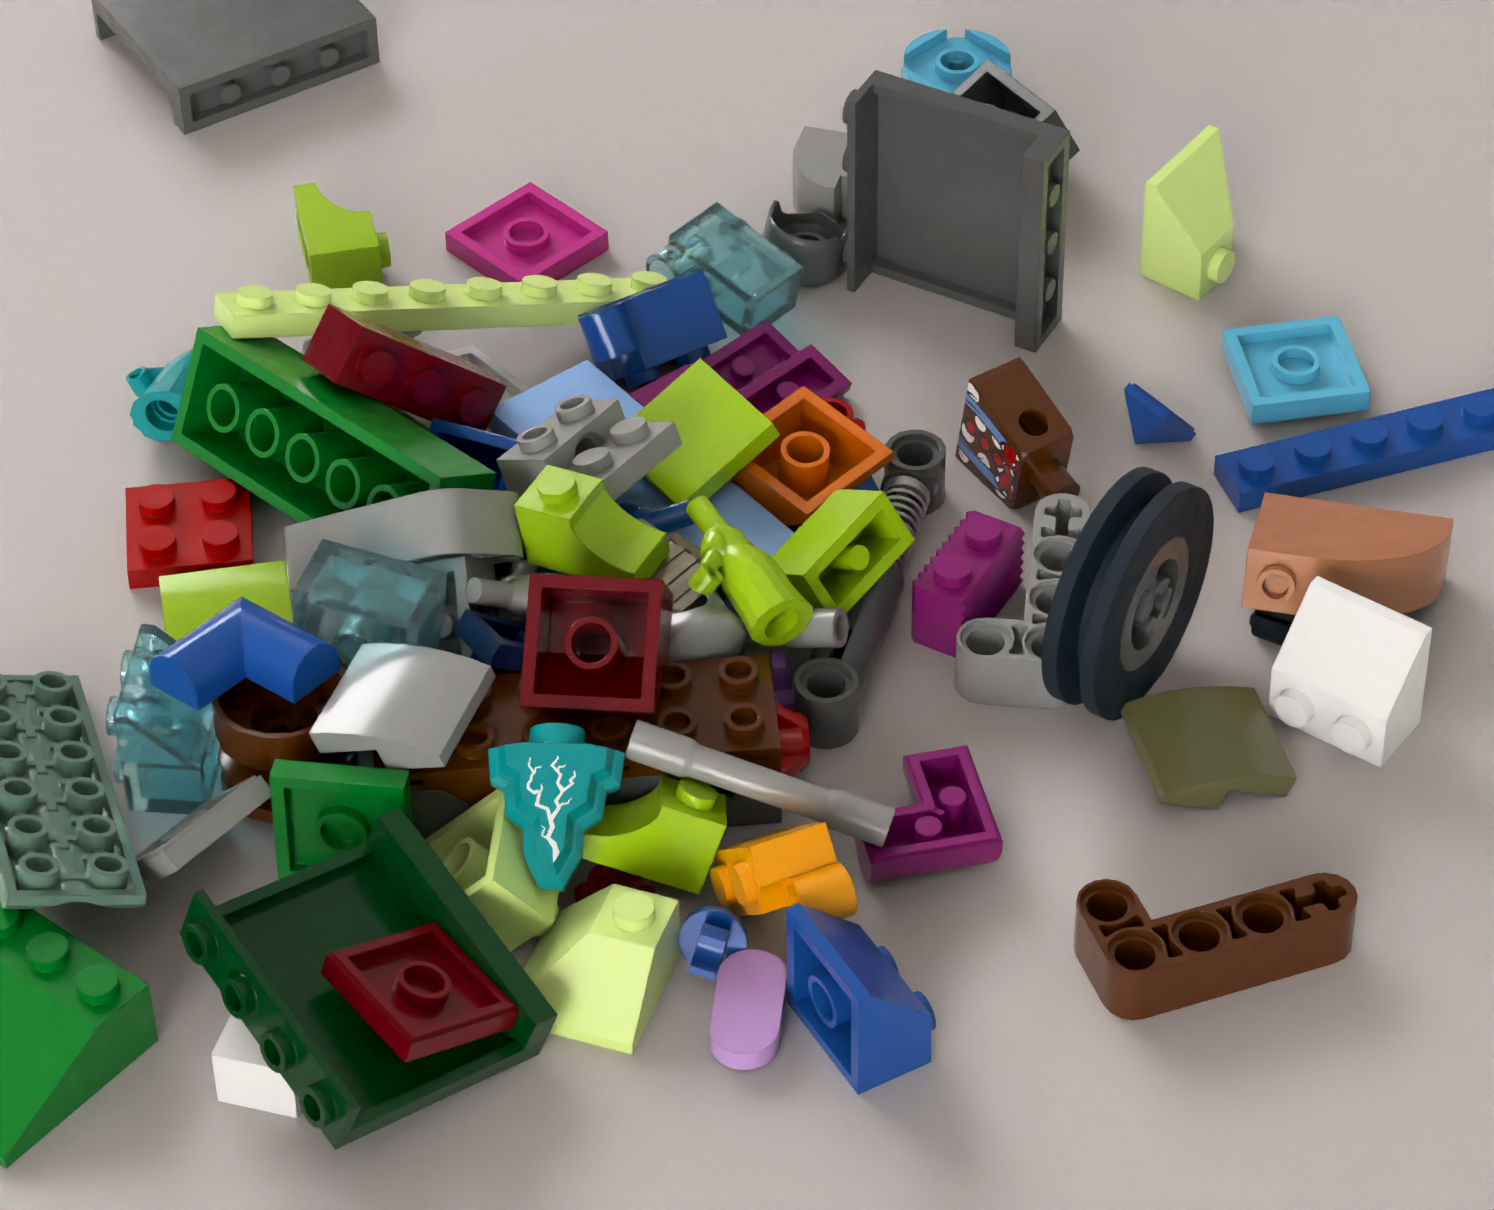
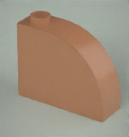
M1265 492L1248 546L1241 607L1296 615L1310 583L1316 576H1319L1401 614L1421 609L1436 600L1442 593L1446 578L1454 519Z

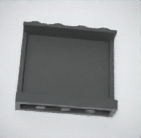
M91 0L97 38L103 40L117 35L171 95L174 123L184 135L380 63L376 17L359 0Z
M875 70L858 90L854 89L850 92L842 113L843 122L847 124V147L842 160L843 170L847 172V194L842 207V215L847 219V240L842 253V261L847 265V290L855 293L871 272L1014 319V346L1036 353L1062 319L1070 130Z

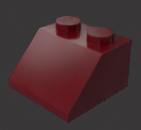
M530 573L519 701L520 708L655 715L669 661L673 594L664 580Z

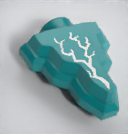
M567 723L538 724L529 730V742L505 744L488 749L491 786L504 793L506 818L523 831L524 860L539 891H565L582 861L584 833L603 820L607 795L621 788L625 752L604 746L585 744V730L579 726Z

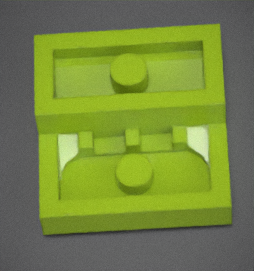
M285 560L159 576L167 648L241 596L294 624Z

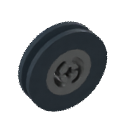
M1143 466L1137 467L1123 475L1100 500L1085 523L1069 554L1057 584L1047 618L1042 646V677L1045 688L1052 697L1070 705L1083 703L1090 713L1106 720L1114 721L1122 718L1120 712L1125 703L1144 697L1163 674L1178 648L1192 617L1209 563L1213 540L1214 515L1211 499L1204 489L1183 481L1172 484L1170 478L1164 473Z

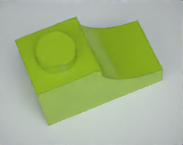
M316 182L294 185L297 229L310 283L322 284L330 289L353 288V284L359 281H375L383 284L381 268L391 266L389 242L386 232L376 233L370 210L356 212L338 207L321 194Z
M547 465L514 504L529 564L574 576L650 579L670 553L667 533L640 522L623 510L604 489L601 478Z
M662 775L658 786L647 795L623 804L605 805L603 820L584 833L582 859L699 895L727 827L726 795L717 793L712 786L697 779L684 778L679 781Z

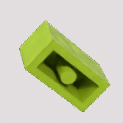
M836 489L780 547L772 558L776 560L790 582L813 608H842L847 613L915 541V538L884 491Z

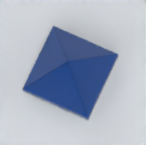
M1129 383L1125 387L1124 394L1135 444L1191 441L1196 435L1194 432L1195 428L1136 383L1133 385Z

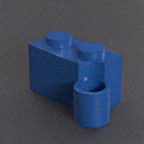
M704 270L677 276L578 315L579 323L596 367L612 381L623 378L627 388L659 377L660 373L657 366L675 359L677 367H682L686 364L695 363L700 358L705 359L711 355L708 345L728 338Z

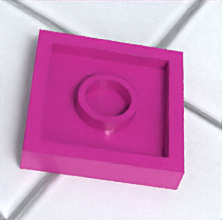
M531 182L445 232L446 250L484 276L496 279L499 282H522V278L528 275H543L560 280L609 250L608 231Z

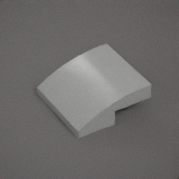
M362 644L311 728L309 735L320 753L377 750L387 769L445 767L496 675L490 665L448 651L407 644Z

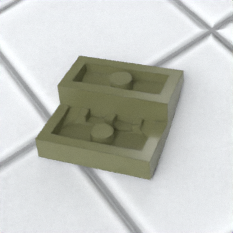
M1208 686L1167 691L1127 702L1120 712L1160 804L1218 810L1228 791L1286 797L1297 779L1255 688Z

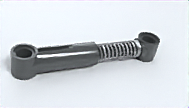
M907 430L890 437L885 444L894 453L893 460L884 466V477L880 489L884 491L916 539L924 516L938 510L944 503L946 446L942 439L934 433L924 430ZM915 541L846 613L849 623L846 644L841 648H813L808 661L802 664L795 672L794 712H800L807 717L811 747L817 749L842 747L852 741L858 733L859 707L903 593L905 582L902 574Z

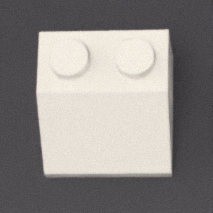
M1316 576L1307 589L1272 666L1267 715L1381 768L1420 723L1432 627Z

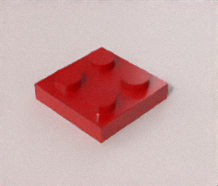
M218 478L209 481L152 484L125 488L127 575L130 589L160 587L159 576L255 564L251 492L232 479Z

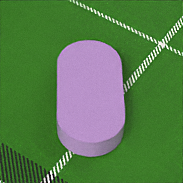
M760 949L741 950L728 956L719 967L709 1024L710 1049L713 1056L721 1064L737 1070L756 1069L769 1063L778 1053L787 999V970L782 960L776 955Z

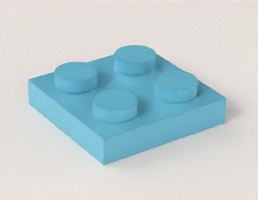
M1339 316L1223 329L1221 349L1251 424L1369 410L1371 390Z

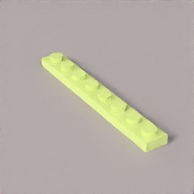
M637 271L632 274V278H610L598 273H583L578 275L577 280H555L543 275H528L522 278V282H499L488 277H472L466 281V284H443L432 279H416L410 282V286L390 287L375 281H359L353 284V288L330 289L325 285L317 283H302L297 285L295 290L272 291L269 288L258 285H244L238 287L236 292L215 293L214 317L232 339L313 336L328 304L397 332L580 325L578 315L667 281V278L657 272Z

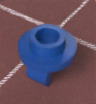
M705 906L696 909L686 917L679 932L678 942L683 957L690 964L688 973L715 981L722 962L731 954L747 949V930L736 914L722 907Z

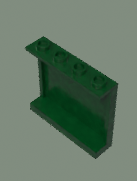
M401 808L378 816L367 843L215 906L203 889L195 892L180 931V936L188 956L194 963L203 966L221 991L222 1000L232 1016L243 1021L260 1045L261 1054L268 1067L282 1075L299 1099L301 1110L307 1121L315 1128L321 1129L335 1150L539 1055L558 1016ZM436 922L520 1010L512 1029L404 1063L320 972L328 953Z

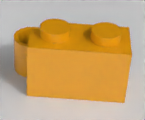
M826 822L785 827L718 849L715 854L714 861L716 867L710 870L713 890L719 903L723 907L729 906L730 911L737 916L762 915L786 906L791 907L798 903L842 919L857 913L858 903L854 885L846 868L837 861Z

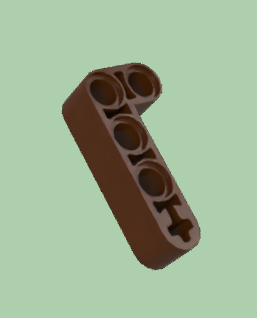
M1324 872L1307 875L1151 920L1139 897L1130 886L1117 880H1095L1086 884L1078 892L1075 914L1074 951L1100 1000L1110 1013L1123 1019H1146L1335 964L1345 959L1351 951L1358 895L1355 887L1347 879L1337 874Z

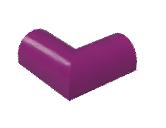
M968 745L903 756V771L915 805L895 808L883 847L855 838L859 866L867 884L991 863L999 860L1003 846V840Z

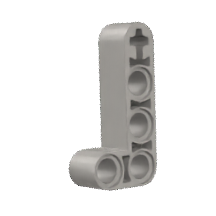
M467 488L434 489L284 527L289 592L319 593L356 586L355 576L400 570L405 569L404 565L463 556L493 564L521 560L524 558L523 541L514 504L519 500V494L512 491Z
M1058 493L1044 497L1036 506L1024 620L989 617L976 618L967 621L959 628L956 635L955 684L958 693L968 701L984 705L1055 709L1068 705V703L1052 697L1045 688L1042 677V646L1049 610L1063 568L1081 530L1092 513L1089 504L1084 499L1072 494Z

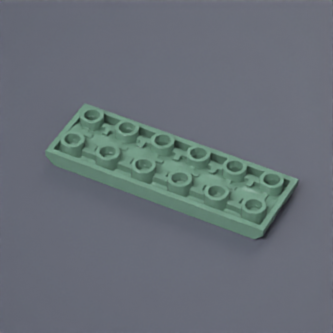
M44 671L36 675L0 674V901L2 908L36 909L69 902H87L110 908H143L146 905L147 893L79 675H65L56 671Z

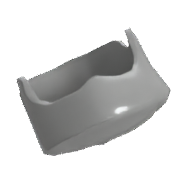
M715 590L710 596H706L708 601L704 606L672 614L669 661L723 658L740 655L747 640L746 626L728 609Z

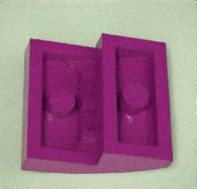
M764 320L703 359L707 365L762 414L769 411L802 386H805L821 399H837L849 391L852 384L812 344L798 351L767 320Z

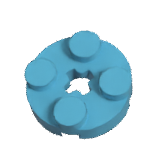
M947 29L936 30L916 38L906 47L902 78L952 93L988 59L1012 76L1011 55L1003 42L987 33L965 29V38H947Z

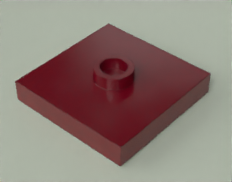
M436 922L328 953L320 972L404 1063L512 1029L520 1010Z

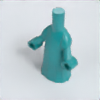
M193 349L182 353L174 360L168 362L165 367L146 368L142 366L126 376L127 383L136 397H138L133 402L130 416L133 419V425L144 436L159 442L171 441Z

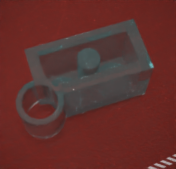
M718 202L671 233L668 244L650 255L646 260V271L660 273L667 280L704 270L721 320L740 335L764 320H767L770 324L774 323L795 307L803 266L796 262L790 254L780 250L751 228L745 220L735 216Z

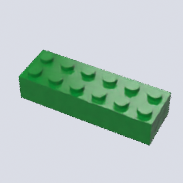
M222 326L198 327L171 441L298 523L427 490L444 488L492 490L496 477L495 471L380 401L334 383L303 361V354L277 338L232 339Z

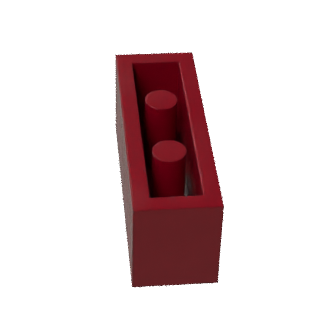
M328 304L302 358L303 361L338 385L431 422L433 418L483 431H486L507 388L505 384L470 361L331 304Z

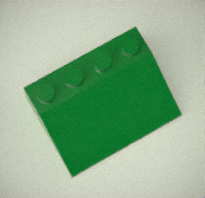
M0 901V1165L7 1169L158 1041L149 984L34 909H3Z

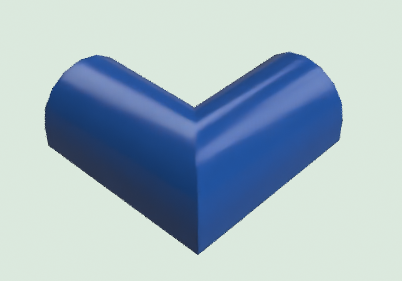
M241 596L156 655L150 662L149 673L152 686L200 711L244 678H248L286 700L296 703L339 672L340 661L337 649L332 644Z

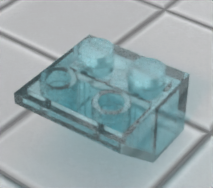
M141 624L134 649L124 651L120 668L121 692L119 696H111L107 705V734L109 736H116L118 744L114 757V778L116 783H124L128 811L188 815L212 797L220 768L218 759L220 744L215 735L212 702L200 711H197L151 685L149 673L151 660L176 642L175 639L153 624Z

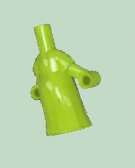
M706 496L694 498L687 505L686 513L704 536L700 546L702 560L697 571L688 580L690 588L699 594L710 596L720 584L745 624L751 639L763 646H779L796 639L807 628L808 623L813 618V606L797 591L776 560L767 552L754 546L740 530L729 526Z

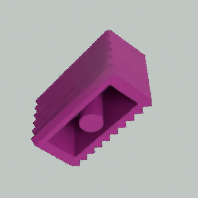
M975 510L966 512V519L960 520V526L954 527V534L948 535V541L942 542V549L936 550V556L930 557V564L924 565V571L918 572V579L912 580L911 637L915 643L956 658V635L959 628L967 621L976 618H995L1023 581L1020 577L1023 569L1020 566L1024 563L1021 558L1024 551L1021 547L1025 544L1022 540L1025 533L1019 526Z

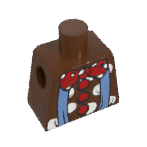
M1018 357L969 379L955 454L958 460L1011 509H1020L1052 494L1067 493L1078 496L1080 486L1067 472L1074 438L1072 429L1025 362Z

